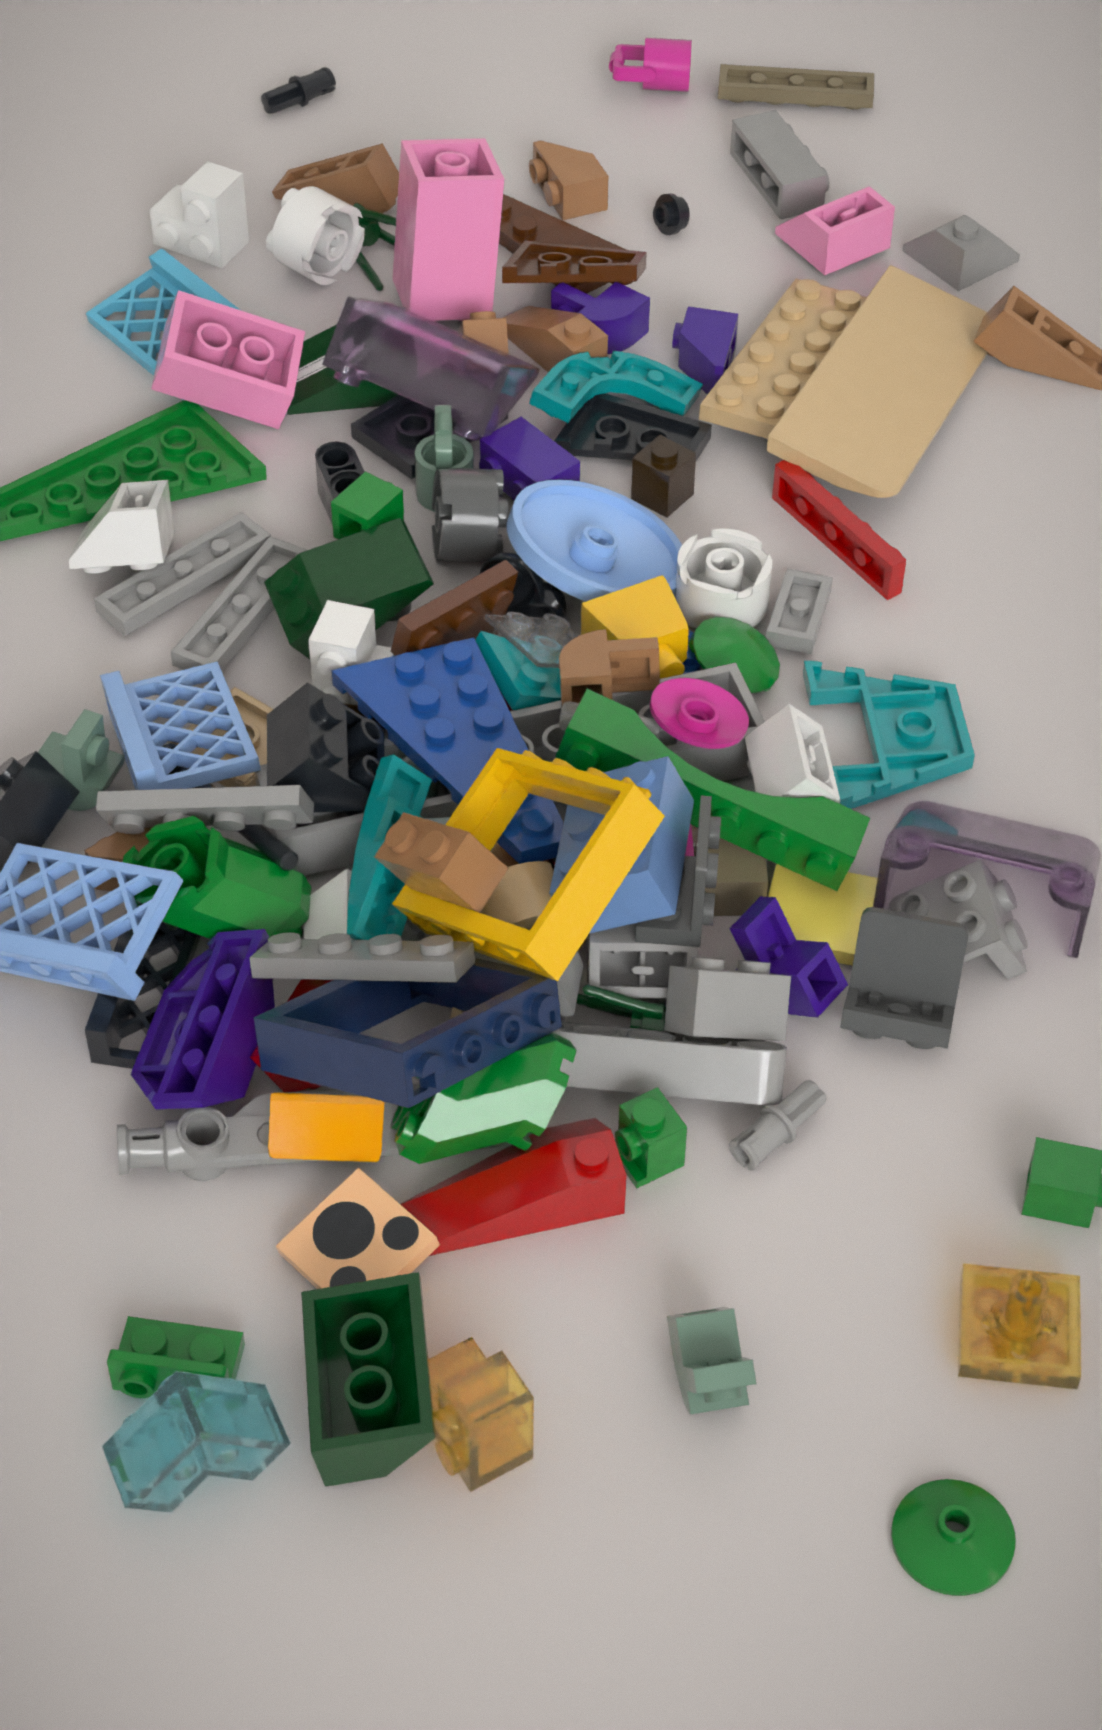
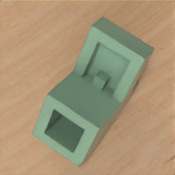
M86 709L83 710L67 735L52 731L38 751L42 757L80 791L68 808V810L84 811L94 808L97 804L98 791L108 790L125 761V755L109 750V739L105 737L103 715Z
M719 1307L667 1316L674 1366L682 1398L689 1414L749 1405L746 1386L757 1384L753 1359L745 1358L741 1355L734 1308Z

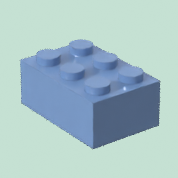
M668 756L647 762H636L627 767L603 772L610 778L619 781L624 777H629L638 787L648 789L651 792L649 800L665 817L589 934L675 915L694 799ZM567 805L549 891L551 897L605 815Z

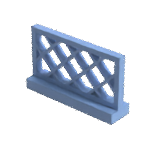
M218 661L129 684H124L120 671L100 675L109 715L122 753L125 755V762L135 790L194 788L261 770L258 755ZM209 682L203 689L192 687L193 685ZM160 695L155 701L144 699L145 697ZM177 699L189 701L184 706L173 704ZM206 705L217 707L213 712L201 710ZM158 717L169 719L164 725L153 723ZM186 723L198 725L193 731L182 728ZM215 729L228 731L223 737L211 734ZM167 741L179 743L174 749L162 747ZM196 747L209 749L203 756L191 753ZM226 753L240 756L228 760H221V758ZM176 766L189 768L188 770L168 775Z
M17 843L0 872V912L13 905L16 915L0 925V972L135 1001L145 983L135 972L182 885L183 879L173 871ZM28 861L38 863L40 872L19 883L18 879ZM72 870H77L79 879L57 891L55 880ZM113 877L117 878L119 887L97 899L94 888ZM152 885L159 886L151 900L137 907L135 895ZM45 887L47 898L26 910L23 899ZM84 894L87 906L65 918L62 907ZM124 902L127 914L105 926L102 914ZM52 913L55 924L33 935L30 925ZM92 921L95 932L77 943H72L69 933ZM132 929L134 934L124 953L112 951L110 941Z

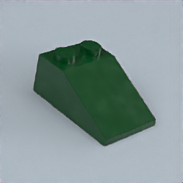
M398 518L301 552L283 567L279 568L271 577L264 581V584L290 646L310 660L309 638L327 600L374 609L376 631L433 586L434 582L406 523Z

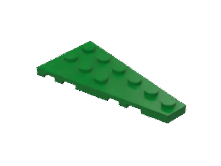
M183 400L0 487V541L91 521L122 483L168 480L170 500L172 502L267 480L266 465L196 403Z

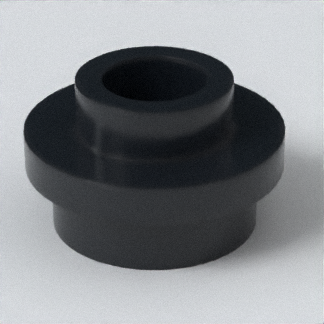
M672 193L662 194L657 199L653 209V219L658 229L664 235H675L680 230L686 228L689 223L690 211L685 199L677 197Z

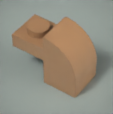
M606 629L588 632L572 639L563 647L559 656L561 705L563 706L564 702L567 701L580 703L587 689L613 700L612 693L654 690L660 684L658 638L607 640Z

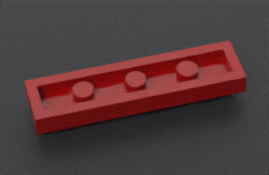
M785 460L776 463L772 499L886 600L901 594L907 559L902 556L899 550L889 545L872 530L868 523L858 518L838 497L833 496L818 483L809 472L802 469L799 465Z

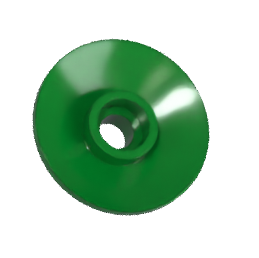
M941 1479L916 1487L902 1499L892 1521V1546L903 1569L922 1586L941 1594L966 1596L991 1588L1006 1574L1014 1557L1016 1537L1010 1516L1003 1505L992 1494L969 1482ZM945 1522H957L967 1529L963 1532H954L946 1526Z

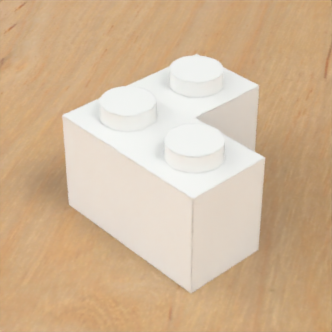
M209 161L182 186L177 184L149 210L153 244L219 268L226 266L249 243L243 173Z
M327 600L309 638L312 685L326 694L335 696L341 703L358 705V702L348 693L341 694L333 686L331 670L394 656L390 652L391 647L376 645L374 609Z

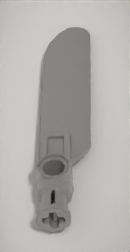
M419 1083L413 1084V1090L417 1089ZM337 1089L281 1092L360 1096ZM271 1093L256 1096L233 1117H225L220 1111L212 1107L190 1109L179 1120L165 1121L163 1127L128 1129L126 1124L117 1125L119 1175L128 1174L131 1168L165 1166L168 1172L183 1171L186 1176L194 1180L208 1181L216 1179L230 1167L322 1160L276 1159L269 1157ZM384 1102L381 1156L399 1155L396 1142H394L397 1131L390 1128L398 1105ZM202 1142L211 1143L208 1145H196ZM503 1142L476 1150L496 1148L510 1143Z

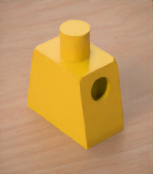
M663 575L581 603V635L606 629L607 640L657 637L660 679L684 673L685 667L683 662L687 659L688 624Z

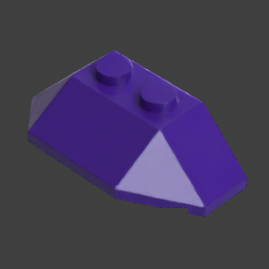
M265 929L217 932L207 943L209 949L193 959L164 990L130 1074L156 1110L205 1108L245 1097L256 1067V1063L250 1058L258 1046L254 1017L275 1008L273 979L252 978L249 959L268 942L269 935Z

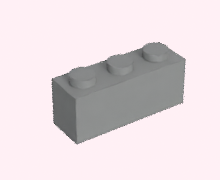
M776 110L732 120L730 154L779 219L801 215L824 205L825 193L829 189L827 171L817 163L811 155L809 148L802 144L794 134L791 125L787 124Z

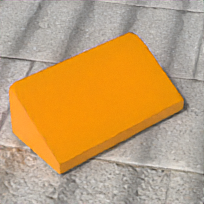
M271 1093L269 1157L276 1159L378 1162L381 1159L384 1102L353 1095Z

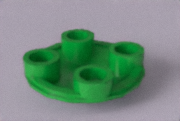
M714 617L704 620L689 639V648L695 654L698 663L703 669L736 663L751 693L757 694L770 690L779 678L780 663L775 649L763 634L747 623L734 618Z

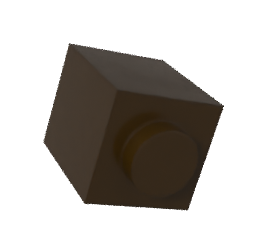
M662 435L657 436L633 457L631 499L668 518L694 495L696 453Z

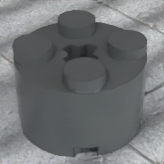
M446 468L436 470L432 493V510H435V525H432V542L436 560L485 562L493 556L503 553L502 534H498V528L507 527L508 502L506 499L498 498L502 497L503 494L502 469Z

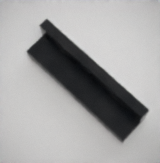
M161 922L135 972L145 982L137 997L154 988H157L162 995L167 988L166 982L169 981L170 984L193 960L201 935L179 927L170 931L166 924ZM132 929L118 937L114 948L115 952L124 953L134 934ZM171 947L178 956L177 961L156 971L149 962L150 958ZM98 993L85 1027L91 1063L133 1069L139 1051L120 1049V1042L123 1038L141 1029L147 1034L158 1005L142 1013L135 1004V1001Z

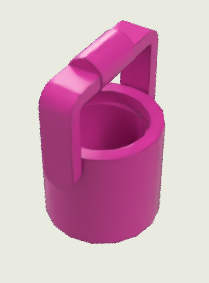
M645 38V45H616L615 51L611 53L609 60V70L613 73L612 78L617 81L643 82V90L689 92L692 40ZM625 60L644 61L643 66L624 65Z

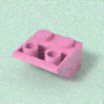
M869 186L776 226L775 234L823 275H827L890 248L895 206Z

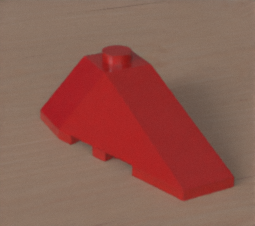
M596 1118L548 1127L540 1136L535 1134L529 1135L532 1145L526 1151L510 1145L404 1201L400 1205L437 1237L440 1246L429 1256L625 1214L627 1175L612 1130Z

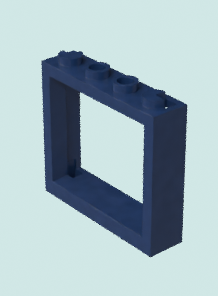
M475 958L474 965L457 982L333 980L254 1017L261 1070L407 1108L424 1101L562 1027L557 981L516 966ZM422 1002L449 1008L454 1007L458 1010L466 1011L402 1044L359 1034ZM412 1077L419 1078L420 1087L413 1090Z

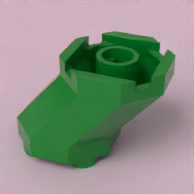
M195 816L155 825L145 834L149 840L145 847L138 851L133 846L123 855L124 863L173 871L183 879V883L162 922L212 939L217 932L265 929L269 938L280 933H297L300 935V938L302 937V925L309 919L312 889L304 874L295 868L290 871L282 870L261 851L225 838L212 827L209 830L203 821ZM152 885L135 895L137 907L151 900L159 886Z
M552 1032L410 1108L398 1105L390 1128L397 1131L394 1142H396L399 1155L418 1164H423L503 1142L510 1143L526 1151L532 1145L527 1133L530 1132L537 1136L543 1133L567 1087L569 1075L561 1072L560 1067L563 1058L572 1063L574 1062L576 1048L570 1040Z

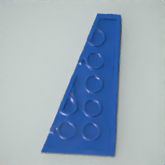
M474 637L331 670L333 686L341 694L348 693L358 702V710L366 718H375L388 731V739L432 779L434 783L440 781L451 791V799L457 805H459L496 748L518 754H523L525 750L529 751ZM528 794L498 839L497 843L519 864L544 861L557 857L564 823L553 800Z

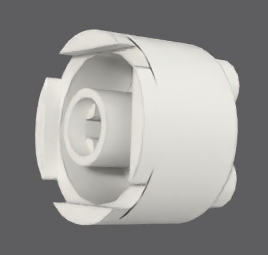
M314 186L305 187L300 190L295 188L288 190L282 198V209L277 216L274 227L267 236V250L274 254L278 262L320 285L332 284L337 281L332 276L340 270L347 272L353 266L361 251L365 228L359 226L358 217L363 218L362 214L356 207Z
M727 528L712 530L710 537L697 540V534L686 540L681 546L677 557L675 599L686 619L688 627L697 629L704 620L714 617L734 618L752 627L759 624L768 611L772 574V558L770 553L767 556L762 550V542L751 534Z

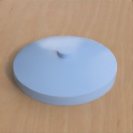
M573 480L537 482L524 488L516 496L506 523L509 540L524 563L551 585L580 600L588 601L663 575L675 597L677 557L682 544L674 532L660 518L642 505L612 490Z

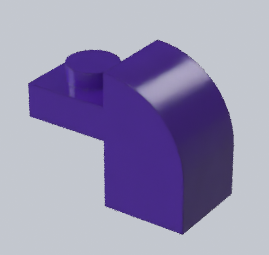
M618 282L613 283L596 298L565 283H560L551 290V309L581 313L608 335L607 355L612 354L613 351L621 352L630 348L649 332L650 297Z
M760 896L729 928L745 960L771 963L770 973L791 976L788 1014L818 1018L848 986L828 942L796 940L776 897Z

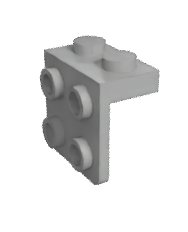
M981 859L899 894L890 901L889 909L892 911L964 924L969 931L964 962L986 953L1007 979L1027 972L1022 950L1028 948V944L1020 924L1016 919H1013L1011 910L1017 908V901L1013 890L1005 879L998 881Z

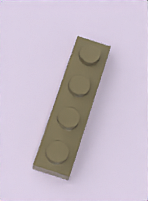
M720 64L718 99L729 100L735 103L756 101L767 102L772 105L790 103L805 104L810 107H820L823 105L840 106L852 110L873 108L875 73Z

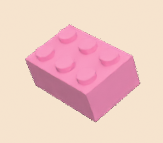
M178 290L165 323L151 389L279 429L294 397L305 331Z

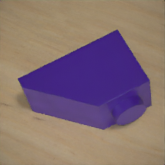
M688 306L683 323L676 322L672 348L679 349L678 367L688 377L702 383V390L708 395L733 361L736 350L739 314Z

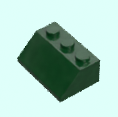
M419 1272L301 1292L310 1449L325 1487L386 1477L436 1438L422 1284Z

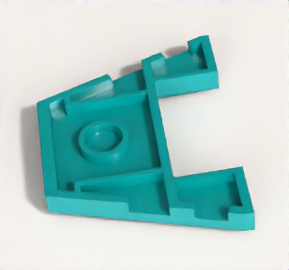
M804 661L803 679L809 705L859 702L861 705L874 763L832 766L841 805L853 809L973 768L975 753L956 684L897 674L893 675L891 681L867 677L864 669L846 666L845 673L822 669L823 662Z

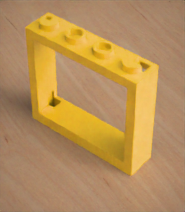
M496 748L445 825L471 833L491 851L528 794L605 815L530 930L410 889L406 884L392 905L426 934L432 936L449 935L453 938V941L473 942L475 952L558 981L665 816L649 800L651 792L648 789L638 787L629 777H624L619 781L610 778L602 771L593 767H589L587 771H582L559 758H554L552 762H548L527 750L523 754H518Z

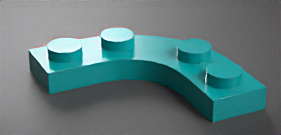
M613 351L611 358H591L589 352H583L567 357L557 363L533 389L529 404L544 411L551 417L569 423L588 400L599 394L613 392L629 394L657 406L660 410L684 416L699 398L703 384L664 364L636 354Z

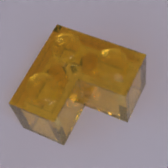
M470 1337L429 1358L435 1435L438 1441L435 1443V1448L443 1467L449 1475L454 1476L458 1473L469 1491L472 1492L533 1459L534 1397L502 1350L486 1358L473 1337Z

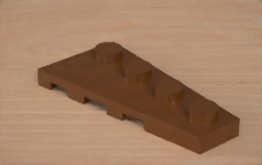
M503 194L499 244L512 254L515 253L524 241L627 250ZM570 282L565 284L588 294L609 282Z

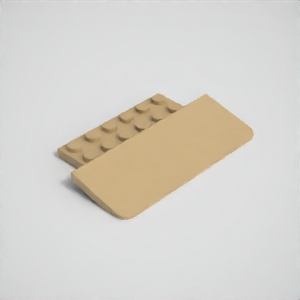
M892 265L887 268L867 297L861 296L852 290H838L820 285V283L814 280L795 278L700 404L699 420L768 439L767 452L789 463L799 465L805 471L837 487L876 498L892 497L901 491L987 355L986 350L973 342L982 319L987 312Z

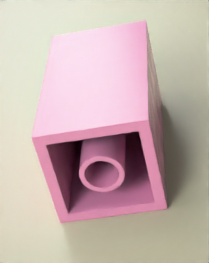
M485 138L401 140L393 282L403 307H406L409 322L416 321L422 324H431L439 320H459L462 322L463 320L470 319V313L493 311L504 177Z

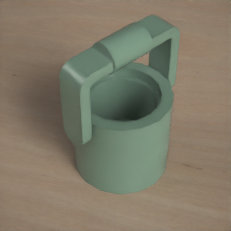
M435 405L434 435L422 439L416 446L414 453L416 496L418 502L424 508L433 512L435 510H432V493L436 470L474 468L472 445L465 438L453 434L451 405Z

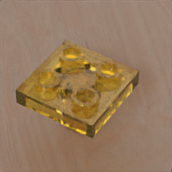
M963 1263L960 1275L958 1377L1078 1389L1081 1380L1080 1276ZM982 1324L989 1326V1330L984 1328ZM1054 1330L1056 1335L1051 1336L1050 1333H1052ZM1011 1351L1015 1352L1017 1355H1023L1025 1353L1026 1357L1023 1359L1015 1358L1011 1354Z

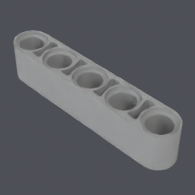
M561 1022L562 1027L553 1031V1033L570 1040L577 1050L574 1062L572 1063L563 1058L560 1067L561 1072L569 1075L567 1087L640 1094L658 1087L664 1096L756 1105H775L782 1101L787 1047L780 1043L752 1039L696 1037L668 1031Z

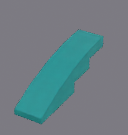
M394 754L382 757L365 807L355 849L348 896L346 933L354 940H369L383 934L402 936L407 917L392 905L405 884L374 856L384 843L388 830L399 820L403 812L423 818L420 816L432 779Z

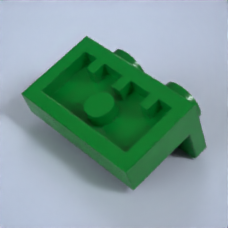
M128 1316L119 1349H111L107 1358L112 1389L119 1390L134 1398H148L154 1395L180 1399L188 1405L204 1407L210 1404L229 1406L245 1346L244 1334L239 1331Z

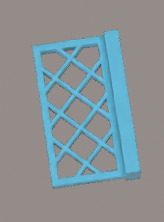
M162 248L149 256L152 266L150 270L86 312L90 324L153 376L157 361H155L156 354L159 353L162 341L159 340L160 333L164 331L167 318H164L165 310L171 309L178 290L240 310ZM152 286L160 290L159 297L139 298L140 294ZM156 310L154 319L134 320L136 311ZM114 312H126L125 320L107 321L105 318ZM132 332H151L150 341H131Z

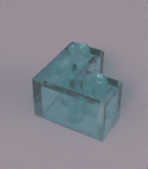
M175 1371L161 1382L158 1390L135 1413L123 1421L122 1426L102 1446L125 1508L172 1512L208 1476L253 1481L291 1443L265 1384Z

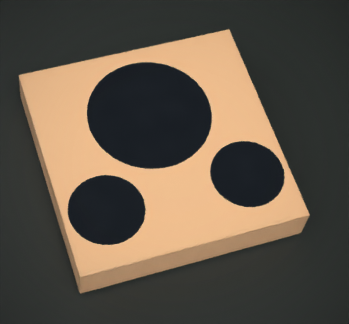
M358 1168L276 1245L279 1254L316 1289L410 1274L440 1244L437 1237Z

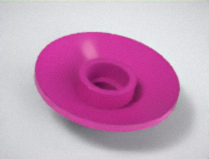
M674 678L664 681L654 689L650 699V711L657 724L674 738L696 747L708 749L727 748L739 743L748 730L749 717L741 702L720 686L704 680Z

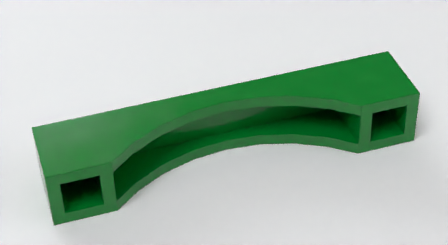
M586 690L567 726L555 758L566 761L578 770L587 771L589 767H593L602 772L630 766L636 762H647L668 756L694 799L691 825L697 828L699 826L701 796H712L710 816L721 817V839L838 891L856 858L870 817L824 796L808 798L771 796L744 790L718 780L690 765L668 749L646 727L635 710L594 691Z

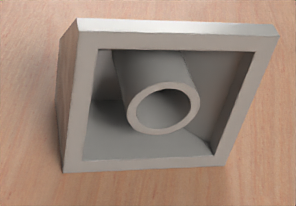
M962 215L903 244L904 253L957 291L1018 262L1020 256L1001 239L967 215Z

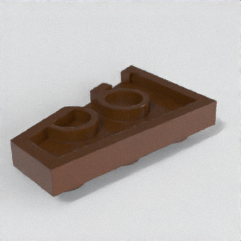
M524 241L502 266V283L609 282L613 284L618 282L622 285H628L637 282L645 271L647 252Z
M504 560L399 618L390 652L396 656L473 637L476 640L480 631L497 636L500 635L508 606L514 597L512 592L519 572L507 560Z

